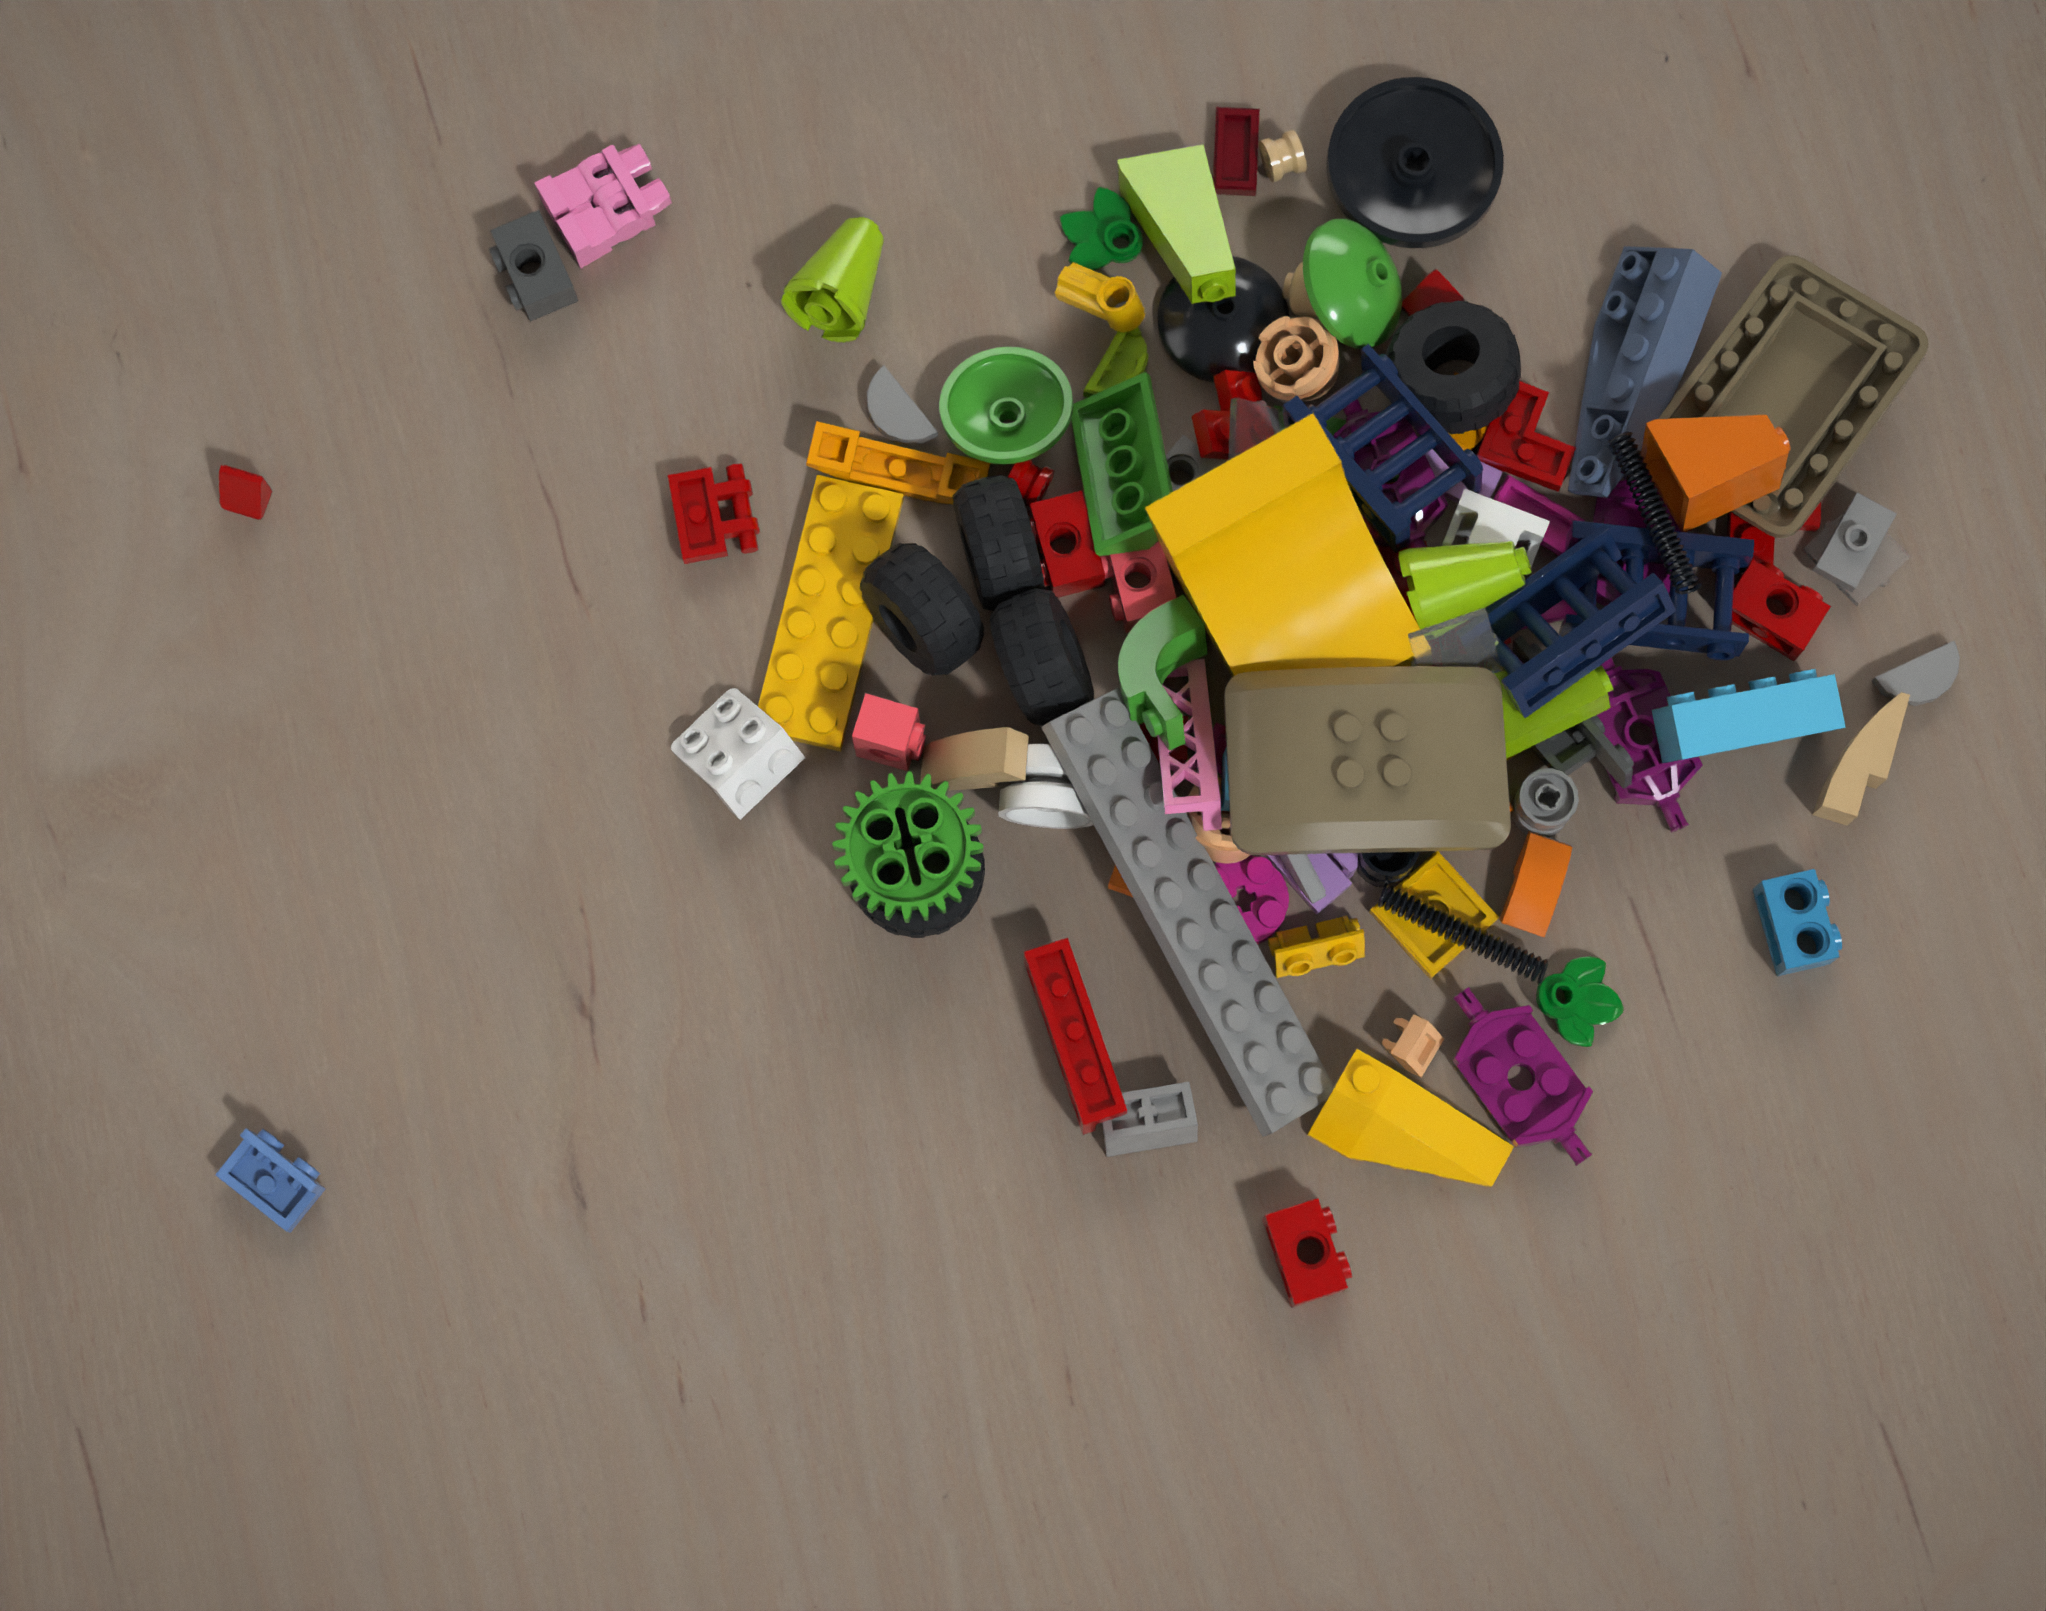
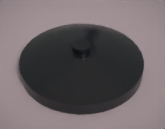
M1403 77L1388 80L1369 88L1346 107L1331 134L1326 162L1327 177L1332 195L1343 214L1349 220L1355 221L1370 230L1381 242L1401 248L1436 247L1456 240L1468 233L1490 210L1502 180L1504 167L1503 148L1493 120L1486 110L1469 94L1440 80L1424 77Z

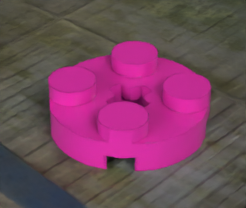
M1250 855L1236 863L1216 862L1214 865L1232 898L1236 897L1238 889H1245L1247 894L1253 893L1256 900L1250 903V911L1242 912L1240 906H1237L1256 943L1265 942L1281 926L1289 906V892L1283 876L1264 857Z

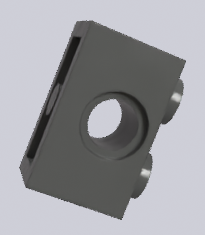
M539 210L490 230L496 245L488 249L498 272L507 270L513 283L505 287L516 311L524 308L531 322L578 302L572 282ZM535 261L541 263L539 269L534 273L525 274L520 272L521 268L528 262Z

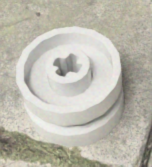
M1028 744L1025 780L1009 781L1013 784L1000 790L999 817L1017 824L1043 828L1074 829L1094 825L1050 744Z

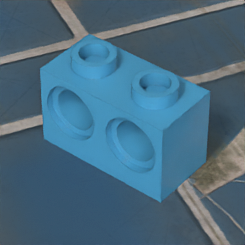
M1815 869L1763 880L1752 889L1777 977L1830 965L1840 957L1838 951L1842 949L1841 935L1835 923L1830 924L1826 907L1830 904L1829 892L1824 880H1818ZM1785 890H1794L1802 896L1804 901L1802 910H1794L1786 904L1784 899ZM1798 934H1807L1813 938L1816 944L1815 954H1806L1799 949L1797 945Z

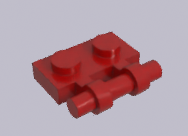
M742 464L727 466L728 481L715 483L712 467L668 475L684 564L728 556L725 539L739 538L740 549L743 554L754 553L759 550L756 537L760 533L758 519L752 516L749 499L753 495L751 481L745 478ZM718 501H732L735 519L722 521Z

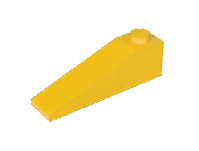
M1357 1048L1307 1134L1309 1137L1349 1159L1389 1165L1393 1168L1433 1174L1437 1177L1486 1187L1493 1186L1514 1148L1513 1145L1415 1082Z

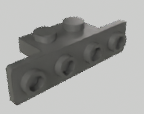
M1521 635L1513 640L1512 651L1524 664L1542 652V649L1537 644L1532 643L1529 645ZM1597 715L1531 747L1547 768L1563 771L1566 775H1570L1596 756L1623 789L1632 782V767L1634 763L1631 756L1620 744L1614 746L1603 734L1605 727Z

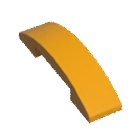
M816 421L806 466L845 481L902 493L910 498L953 505L952 497L961 485L987 477L990 463L952 453H947L946 457L859 437L860 431Z

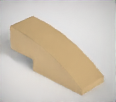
M1903 692L1898 694L1881 708L1850 740L1824 782L1812 815L1846 826L1858 817L1866 786L1877 789L1888 778L1910 694Z
M1009 727L960 733L933 741L925 745L923 749L920 784L926 774H931L932 788L937 789L940 784L947 781L949 783L948 791L998 787L999 782L1023 781L1026 776L1029 735Z

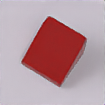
M1434 269L1402 301V309L1410 317L1417 311L1428 308L1433 304L1465 300L1437 269Z
M221 465L219 469V502L224 510L253 519H262L273 492L263 476L231 466Z

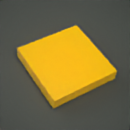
M1439 851L1432 854L1395 887V892L1400 888L1402 894L1408 892V898L1414 895L1415 901L1421 898V905L1427 901L1428 908L1434 904L1435 910L1441 907L1442 913L1444 911L1448 912V917L1454 914L1455 920L1461 917L1462 922L1467 920L1468 926L1474 923L1475 929L1481 927V933L1499 919V916ZM1377 903L1369 911L1430 980L1464 950L1466 939L1461 946L1457 944L1459 937L1456 942L1451 943L1452 934L1447 940L1444 939L1445 932L1442 936L1438 937L1439 927L1435 933H1431L1432 925L1428 930H1425L1424 925L1426 921L1421 927H1418V920L1414 924L1411 923L1412 916L1409 920L1405 921V913L1402 917H1398V911L1395 914L1391 913L1392 906L1388 911H1385V904L1379 908Z

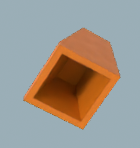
M1767 415L1654 419L1646 423L1641 456L1644 457L1643 462L1647 463L1645 469L1650 470L1649 475L1653 476L1652 481L1656 483L1655 487L1658 488L1659 494L1680 531L1688 532L1780 489L1791 447L1783 429L1779 426L1774 428Z

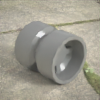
M1546 768L1529 774L1514 795L1511 804L1514 809L1511 812V816L1516 827L1525 835L1528 834V831L1550 838L1559 833L1576 811L1579 802L1578 789L1573 780L1563 771Z

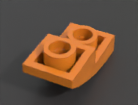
M1528 831L1512 872L1515 879L1499 917L1501 923L1545 937L1566 876L1573 848L1571 845Z

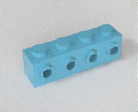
M1816 669L1788 674L1790 683L1777 685L1776 677H1769L1748 682L1750 690L1738 693L1736 692L1735 684L1708 689L1709 698L1695 700L1694 692L1667 697L1668 706L1652 710L1662 764L1846 728L1835 674L1817 677Z

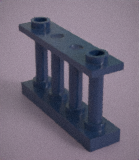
M1367 344L1361 349L1362 370L1364 371L1362 374L1316 407L1314 405L1307 407L1296 395L1283 405L1284 426L1288 428L1314 413L1342 462L1346 480L1360 513L1390 548L1397 553L1410 543L1411 517L1459 482H1462L1470 491L1475 493L1481 491L1483 466L1470 449L1464 451L1399 379L1397 376L1398 371L1391 359L1384 353L1378 355ZM1377 386L1392 404L1344 439L1340 436L1335 439L1325 428L1327 427L1326 421ZM1402 418H1405L1420 434L1419 437L1372 471L1370 469L1363 471L1353 460L1355 459V452ZM1433 449L1449 468L1401 503L1397 501L1391 503L1382 493V485Z
M1573 520L1566 535L1565 551L1604 524ZM1605 524L1609 528L1620 551L1622 562L1626 564L1625 572L1637 584L1643 580L1644 565L1649 562L1664 564L1660 560L1661 556L1658 555V549L1655 548L1656 543L1652 542L1653 537L1649 535V530L1640 527ZM1678 532L1677 538L1682 539L1680 542L1681 545H1684L1682 551L1687 552L1685 557L1690 558L1688 563L1693 564L1692 569L1694 567L1712 569V572L1716 574L1713 630L1686 627L1688 594L1681 595L1675 593L1676 588L1672 586L1673 581H1670L1669 596L1676 612L1668 617L1667 625H1656L1629 645L1707 653V657L1714 660H1730L1734 657H1739L1749 642V634L1731 632L1734 575L1744 572L1752 560L1754 540ZM1598 575L1579 588L1595 606ZM1688 587L1680 588L1679 590H1687ZM1566 614L1559 628V635L1563 637L1584 621L1578 614Z
M1605 524L1525 580L1526 585L1492 603L1455 629L1469 658L1473 662L1489 653L1509 674L1501 681L1515 708L1524 718L1531 715L1676 612L1664 583L1654 573L1637 584L1616 563L1622 556L1609 528ZM1600 573L1622 594L1601 610L1579 590L1581 586ZM1562 600L1584 621L1563 637L1541 616ZM1526 626L1546 649L1524 664L1504 641Z

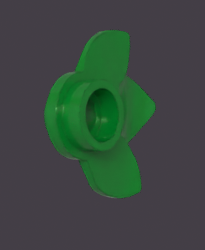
M1097 188L1094 196L1093 211L1072 212L1063 214L1060 217L1061 227L1066 238L1076 245L1069 256L1071 264L1074 262L1091 270H1099L1110 262H1130L1142 250L1143 236L1140 229L1130 222L1129 204L1124 198L1109 189ZM1117 238H1124L1129 242V245L1126 248L1120 249L1115 247L1113 242Z
M1579 957L1570 960L1561 973L1545 977L1542 983L1538 985L1536 992L1537 1006L1546 1016L1555 1019L1562 1038L1570 1044L1581 1047L1592 1046L1594 1040L1593 1025L1613 1022L1624 1011L1618 994L1609 986L1601 984L1606 970V963L1596 957ZM1557 988H1560L1565 995L1564 1004L1560 1003L1556 998Z

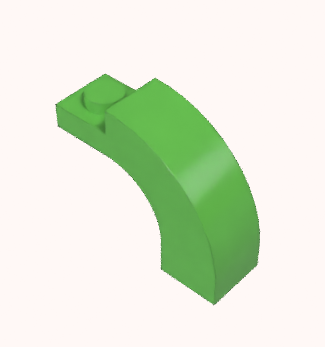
M1184 595L1166 602L1140 619L1125 638L1118 659L1120 690L1130 720L1137 721L1138 724L1144 722L1151 736L1156 737L1159 735L1169 751L1185 744L1182 713L1162 684L1167 676L1178 667L1208 654L1205 624Z

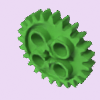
M908 771L904 784H898L894 775L889 773L888 787L883 789L875 780L870 781L873 793L871 796L867 797L859 791L855 792L856 800L860 805L858 809L845 805L843 807V812L850 819V823L840 822L835 825L836 831L846 836L845 839L836 840L832 843L835 851L846 853V855L834 861L836 869H850L841 878L843 886L857 883L858 886L852 894L853 900L856 902L866 896L870 897L867 905V910L870 913L874 912L880 905L885 906L886 920H890L896 910H902L905 923H909L912 910H919L921 917L924 921H927L929 919V907L933 905L938 911L945 914L946 906L944 899L949 897L953 901L960 903L962 897L957 887L959 885L966 888L974 886L973 880L966 872L981 870V863L971 858V855L984 852V847L982 843L971 841V839L981 834L982 828L981 825L977 824L967 825V822L975 816L974 808L960 810L959 807L964 800V795L960 792L948 798L949 783L947 781L940 784L937 789L932 788L931 774H926L921 784H915L912 771ZM898 808L904 810L911 842L917 845L914 847V852L922 881L919 886L913 885L906 854L903 849H900L902 847V839L895 811ZM921 810H931L937 814L938 821L929 829H921L913 824L914 815ZM876 821H886L892 825L893 831L888 838L875 840L867 834L869 827ZM939 853L947 857L950 863L947 869L941 873H930L923 866L925 859L932 854ZM887 865H897L903 869L904 875L900 882L894 885H887L879 880V872Z

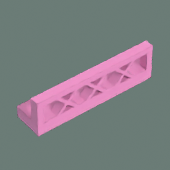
M1195 659L1178 667L1167 676V678L1188 677V683L1179 692L1175 693L1163 686L1176 706L1191 716V719L1184 725V745L1195 751V754L1185 764H1182L1169 756L1174 749L1169 751L1159 735L1157 736L1165 814L1201 811L1203 831L1222 829L1221 801L1205 659ZM1170 769L1175 772L1172 776ZM1186 779L1199 787L1200 795L1173 798L1172 790Z

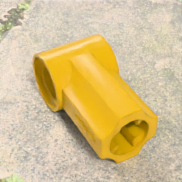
M1074 262L1068 267L1065 266L1058 276L1057 288L1055 290V296L1058 300L1106 320L1115 331L1122 333L1130 332L1138 328L1143 322L1145 308L1134 285L1126 277L1116 276L1110 278ZM1127 301L1123 306L1114 308L1117 304Z

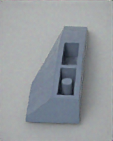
M1624 246L1594 325L1575 442L1576 449L1573 454L1568 491L1572 494L1598 497L1609 496L1624 474L1620 472L1621 468L1618 467V461L1615 460L1616 455L1612 454L1613 449H1610L1608 440H1613L1619 434L1630 431L1633 433L1631 437L1636 439L1634 444L1639 445L1637 450L1641 451L1646 423L1660 417L1678 387L1694 351L1722 275L1721 271L1694 249Z

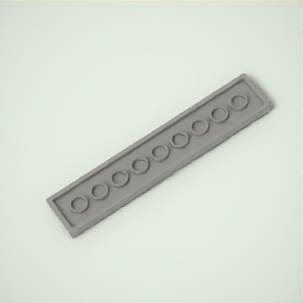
M1119 688L1042 726L1043 732L1261 1135L1264 1137L1274 1133L1326 1101L1334 1085L1207 850L1195 839L1197 833L1186 813L1165 814L1160 764L1137 721L1130 720ZM1172 790L1173 798L1177 797L1175 791Z

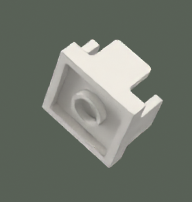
M1464 488L1442 546L1452 545L1456 534L1466 538V544L1513 541L1516 549L1525 548L1530 566L1532 567L1550 521Z

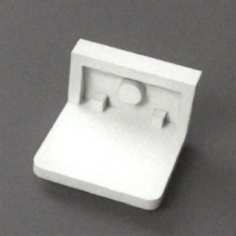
M736 688L726 691L671 745L673 753L703 779L727 808L740 820L805 759V756L785 730Z

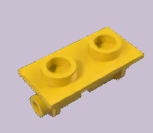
M1345 915L1315 923L1318 938L1314 939L1310 938L1307 925L1275 932L1276 937L1268 938L1270 953L1274 956L1276 978L1288 975L1301 976L1313 969L1330 965H1347L1356 959L1365 957L1364 930H1360L1357 917L1349 919Z

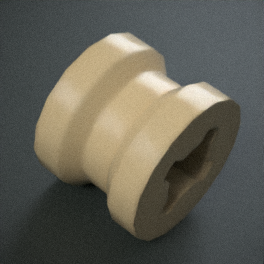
M1294 130L1284 132L1282 137L1277 140L1266 138L1259 141L1261 160L1271 182L1281 180L1285 173L1292 171L1299 174L1307 170L1305 153L1301 141Z

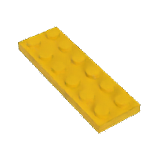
M821 475L816 476L758 704L762 711L785 730L792 741L840 752L842 750L874 618L863 600L860 583L865 568L881 554L892 548L904 501L902 493Z

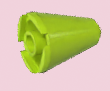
M865 217L845 220L785 285L781 304L788 316L800 327L809 331L811 325L824 330L821 338L829 341L845 343L857 339L865 327L884 243V237L875 222Z
M1513 541L1410 548L1399 552L1402 577L1411 576L1407 578L1409 602L1417 624L1422 633L1425 634V638L1440 634L1526 585L1524 575L1532 573L1525 548L1516 549Z

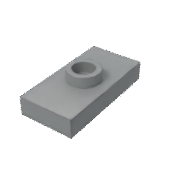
M1857 492L1812 571L1853 592L1897 514Z

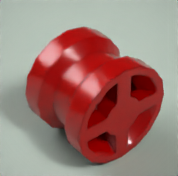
M1032 459L1015 463L1008 477L1015 479L1026 506L1030 507V503L1043 500L1052 482L1055 470L1048 466L1040 468L1034 465Z

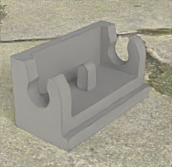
M1190 1082L1124 1092L1122 1095L1128 1113L1101 1123L1107 1157L1198 1142V1123Z

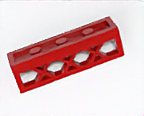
M1068 937L1025 951L1024 965L1083 1135L1096 1131V1124L1126 1115L1128 1110Z

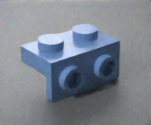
M245 1128L240 1134L244 1140L215 1175L286 1232L291 1233L326 1189L315 1181L320 1172L299 1156L294 1162H291L280 1153L285 1145L262 1128L257 1135L255 1132Z

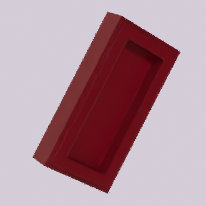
M1216 107L1213 184L1216 195L1256 196L1260 109Z

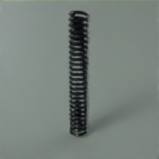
M1630 431L1623 432L1613 440H1608L1610 449H1613L1612 454L1616 455L1615 460L1618 461V467L1621 468L1620 472L1624 474V480H1627L1626 485L1630 487L1629 491L1633 493L1632 498L1636 499L1635 504L1639 505L1638 511H1641L1640 516L1644 518V524H1647L1646 529L1650 531L1649 535L1653 537L1652 542L1656 543L1655 548L1658 549V555L1661 556L1660 560L1664 562L1663 567L1667 568L1666 573L1670 575L1669 580L1673 581L1672 586L1676 588L1675 593L1683 595L1694 592L1701 587V583L1687 590H1679L1680 588L1695 584L1699 577L1694 576L1696 571L1691 570L1693 564L1688 563L1690 558L1685 557L1686 551H1682L1684 545L1680 544L1682 539L1677 538L1679 533L1673 532L1676 527L1671 525L1673 520L1668 519L1670 514L1665 513L1667 507L1663 506L1664 501L1660 500L1661 495L1656 494L1658 488H1655L1656 483L1651 481L1653 476L1648 475L1650 470L1645 469L1647 463L1643 462L1644 457L1640 456L1641 451L1637 450L1639 445L1634 444L1636 439L1631 437L1633 433Z
M1388 882L1384 884L1378 902L1379 908L1385 904L1384 909L1388 911L1392 906V914L1398 911V917H1402L1405 913V921L1409 920L1412 916L1411 923L1414 924L1418 920V927H1421L1426 921L1424 929L1428 930L1432 925L1431 933H1435L1439 927L1438 937L1442 936L1445 932L1444 939L1447 940L1452 934L1451 943L1456 942L1459 937L1458 946H1461L1466 939L1464 944L1465 950L1472 944L1471 953H1473L1479 946L1477 954L1480 956L1486 949L1484 958L1488 959L1492 953L1490 959L1492 963L1499 956L1498 966L1502 965L1506 958L1504 963L1505 969L1513 961L1510 969L1511 972H1514L1520 963L1517 971L1518 975H1521L1526 968L1524 978H1528L1533 970L1530 978L1531 982L1535 981L1539 975L1537 983L1538 985L1542 983L1548 966L1547 959L1541 962V956L1535 958L1534 952L1529 955L1527 949L1521 952L1520 946L1515 948L1514 943L1508 945V941H1502L1500 936L1495 939L1494 933L1489 936L1487 930L1481 933V927L1475 929L1474 923L1468 926L1467 920L1462 922L1461 917L1455 920L1454 914L1448 917V912L1444 911L1442 913L1441 907L1435 910L1433 904L1428 908L1427 901L1421 905V898L1415 901L1414 895L1408 898V892L1402 894L1401 888L1395 892L1394 885L1388 889Z

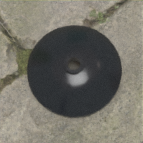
M1234 256L1232 257L1236 269V296L1224 298L1216 302L1205 301L1192 304L1175 277H1173L1166 286L1158 307L1157 324L1159 337L1169 357L1186 373L1214 383L1213 377L1224 370L1256 373L1253 361L1256 360V354L1261 344V341L1258 339L1260 334L1273 321L1289 316L1287 301L1284 299L1283 291L1276 280L1257 264ZM1226 303L1233 308V311L1229 314H1222L1218 311L1217 307L1220 304Z

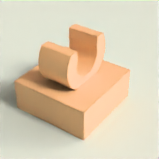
M1413 1014L1409 1022L1404 1018H1396L1393 1023L1403 1032L1397 1042H1391L1384 1038L1382 1045L1408 1072L1422 1078L1444 1038L1428 1020Z

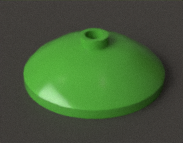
M1333 219L1318 226L1309 236L1303 255L1305 288L1317 317L1337 340L1349 347L1362 349L1367 344L1372 348L1383 344L1394 333L1402 308L1401 282L1390 253L1375 234L1355 221Z
M998 347L969 357L952 371L941 391L939 412L945 433L959 450L972 458L987 463L1014 464L1033 459L1045 453L1061 439L1072 418L1073 396L1066 375L1048 357L1026 348ZM1005 420H1014L1012 423H1002Z

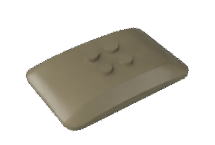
M1785 256L1772 264L1658 419L1767 415L1774 428L1781 427L1789 440L1791 450L1788 454L1780 489L1730 512L1770 536L1787 538L1800 530L1902 391L1927 353L1928 338L1919 326L1804 258Z
M1446 666L1268 670L1239 673L1231 678L1226 685L1224 712L1230 833L1233 843L1242 852L1250 855L1489 850L1503 844L1510 834L1511 818L1502 689L1500 681L1491 671L1479 667Z

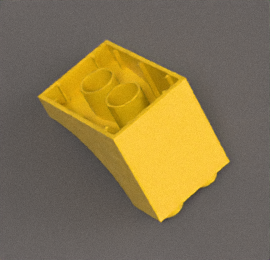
M1314 413L1145 507L1172 572L1193 609L1205 624V630L1232 678L1239 673L1252 671L1426 666L1431 663L1430 645L1392 578L1354 500L1343 471L1342 462Z

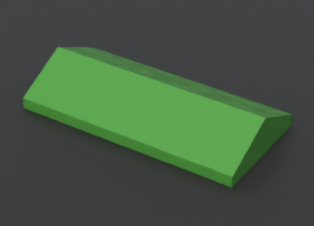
M1144 372L1073 404L1071 422L1094 549L1098 556L1150 549L1159 540L1145 507L1173 492L1151 377L1147 372Z

